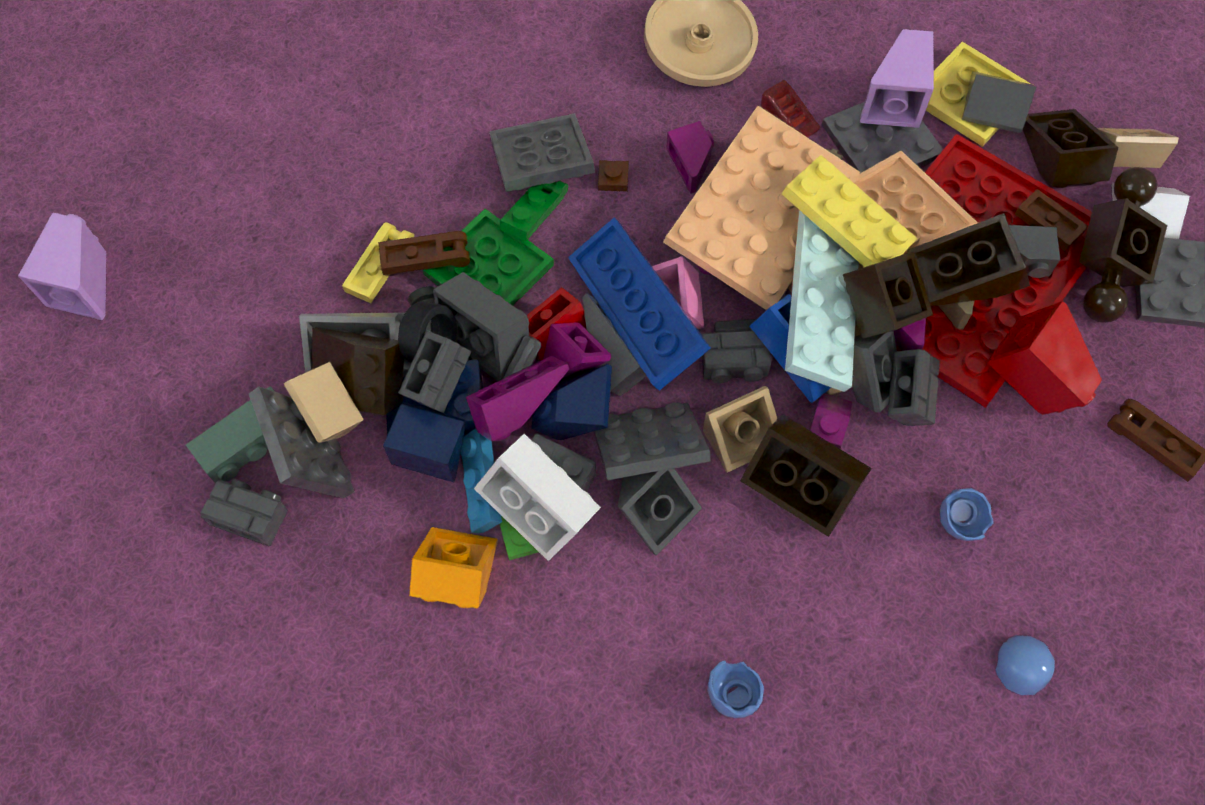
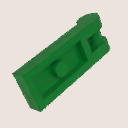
M558 181L551 184L531 186L500 220V230L527 241L560 204L568 191L569 185Z

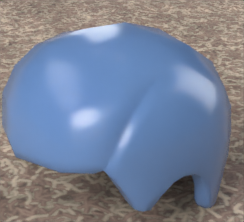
M972 488L956 489L945 497L940 506V522L948 534L959 540H980L985 537V532L993 524L991 505L983 493Z
M1015 635L1008 638L1002 644L998 651L996 673L1008 690L1019 695H1035L1051 680L1055 661L1044 642L1031 636Z
M721 661L710 672L707 691L712 706L719 713L731 718H743L752 715L762 704L764 686L759 674L744 662L730 664L726 663V661ZM738 686V688L727 694L732 687Z

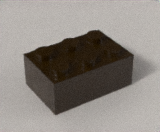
M782 414L768 428L740 481L829 537L872 468Z

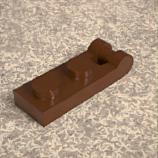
M463 231L378 242L383 275L451 265L465 267L470 263L469 252L465 249L468 244L467 234ZM445 247H451V248H453V250H451V251H444L443 248H445Z
M1126 399L1120 406V413L1113 415L1107 423L1108 428L1118 435L1128 438L1187 482L1196 475L1205 463V449L1134 399ZM1132 420H1137V421L1140 422L1142 425H1141L1140 427H1138L1136 424H1134V423L1131 422V421H1132Z

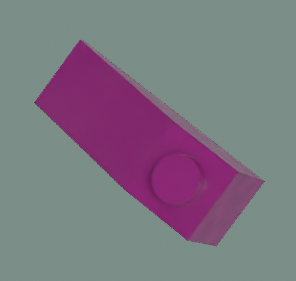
M550 356L467 396L466 399L477 433L493 442L506 439L511 435V432L521 428L569 370L568 363Z

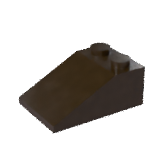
M1076 109L1027 115L1023 127L1024 135L1039 173L1052 187L1065 188L1068 185L1074 184L1092 185L1096 182L1110 181L1118 146Z
M1004 213L907 250L908 253L914 251L930 306L998 298L1030 286L1026 266Z
M318 327L312 328V370L330 362L358 411L385 415L403 403V395L398 392L403 384L404 356L400 351L398 340Z

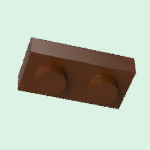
M1038 189L1015 212L1016 216L1030 226L1056 227L1058 245L1063 251H1066L1088 227Z

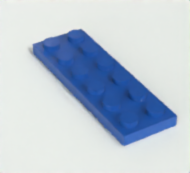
M615 217L568 257L652 385L659 391L711 349L633 239Z

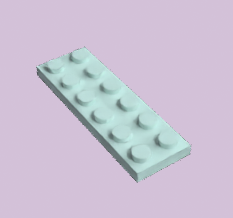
M800 210L785 371L845 392L852 387L856 316L850 296L846 291L843 274L857 270L859 262Z

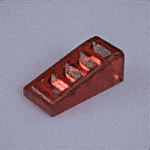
M785 80L764 91L761 100V107L795 130H797L796 126L805 122L806 125L797 131L807 138L820 130V125L794 89ZM788 105L789 107L783 111L782 108ZM795 114L798 115L797 117L793 118L792 120L789 119L790 117H792V116L795 115Z

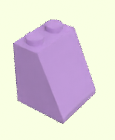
M907 29L901 31L871 79L860 116V123L920 127L934 89L933 31Z
M52 213L18 277L46 307L103 320L105 317L106 251L81 217L74 214L66 216Z

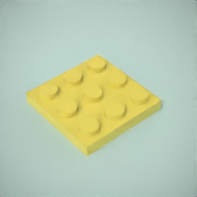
M961 42L934 70V89L926 111L983 147L999 128L962 120L972 72L1024 83L1029 82L966 43Z

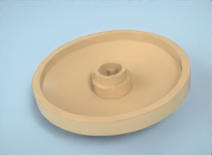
M656 0L646 18L644 42L650 58L666 75L688 85L710 87L730 82L748 68L757 48L758 29L752 13L741 0Z

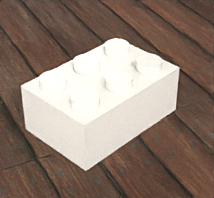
M525 434L495 461L474 488L548 561L601 508L586 491H583L561 467L557 466L542 451L538 444L532 442Z

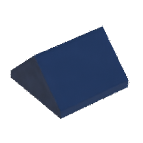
M406 402L401 403L383 445L391 465L454 483L457 476L466 419Z

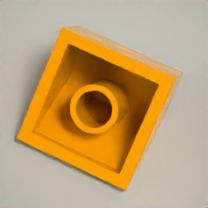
M431 527L412 558L409 596L421 598L427 602L439 601L455 604L460 608H479L487 590L498 539Z

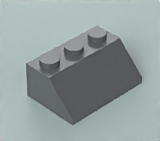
M463 272L433 289L435 304L445 305L452 310L458 329L456 343L471 351L468 360H479L480 369L495 380L500 381L503 379L525 335L529 336L528 316L522 310L506 302L500 295H496L479 281L474 280Z

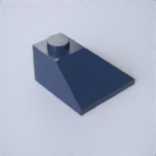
M606 364L562 378L533 413L531 429L555 440H565L608 428L612 366Z

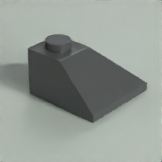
M675 468L623 477L618 507L650 551L657 556L702 507Z

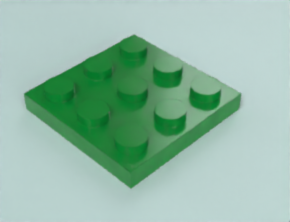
M484 209L462 230L467 234L468 244L465 249L469 252V265L465 267L451 265L424 269L422 271L424 276L437 286L464 272L514 306L554 266V259L529 240L524 241L500 230V219L487 209ZM445 247V248H443L444 251H451V250H453V248H451V247Z

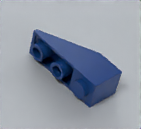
M790 294L768 308L749 326L784 370L792 297ZM786 371L810 403H813L832 388Z

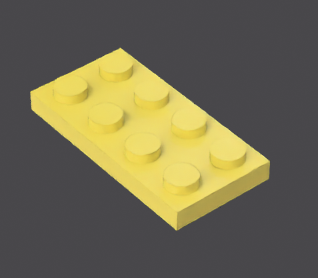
M822 155L791 181L781 193L864 267L903 255L917 240L912 233Z

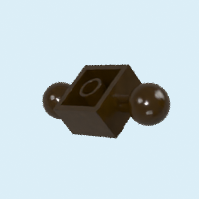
M1132 167L1124 170L1119 174L1114 183V195L1117 200L1096 204L1093 207L1079 263L1102 276L1101 283L1092 286L1086 292L1083 301L1085 312L1091 319L1097 322H1112L1124 314L1128 305V299L1121 287L1152 284L1154 281L1168 225L1140 208L1154 198L1158 188L1154 174L1143 167Z

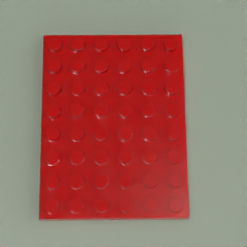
M955 134L925 171L937 185L978 223L1004 213L1008 225L1030 226L1016 216L1015 212L1038 189L1089 226L1092 214L1090 210L958 134ZM1087 229L1066 251L1059 248L1060 261L1050 276L1033 278L1028 275L1030 282L1028 287L998 298L975 300L972 315L963 330L957 329L939 306H931L933 315L926 318L922 350H925L930 356L940 361L937 377L986 408L1005 382L987 361L1020 316L1064 300L1086 269V266L1079 263ZM896 345L897 351H898V352H899V351H902V350Z

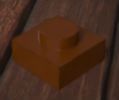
M599 160L598 191L628 192L629 161Z

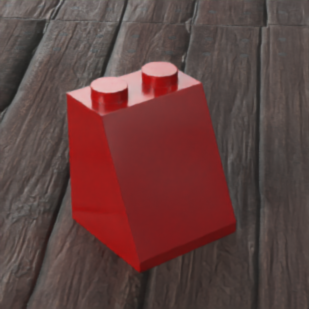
M1064 301L1020 316L987 361L1009 385L1042 415L1053 412L1060 413L1066 409L1088 405L1095 398V390L1102 381L1069 307Z

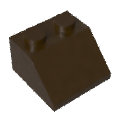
M914 251L843 274L846 291L850 296L856 316V323L860 328L862 338L895 331L933 315Z

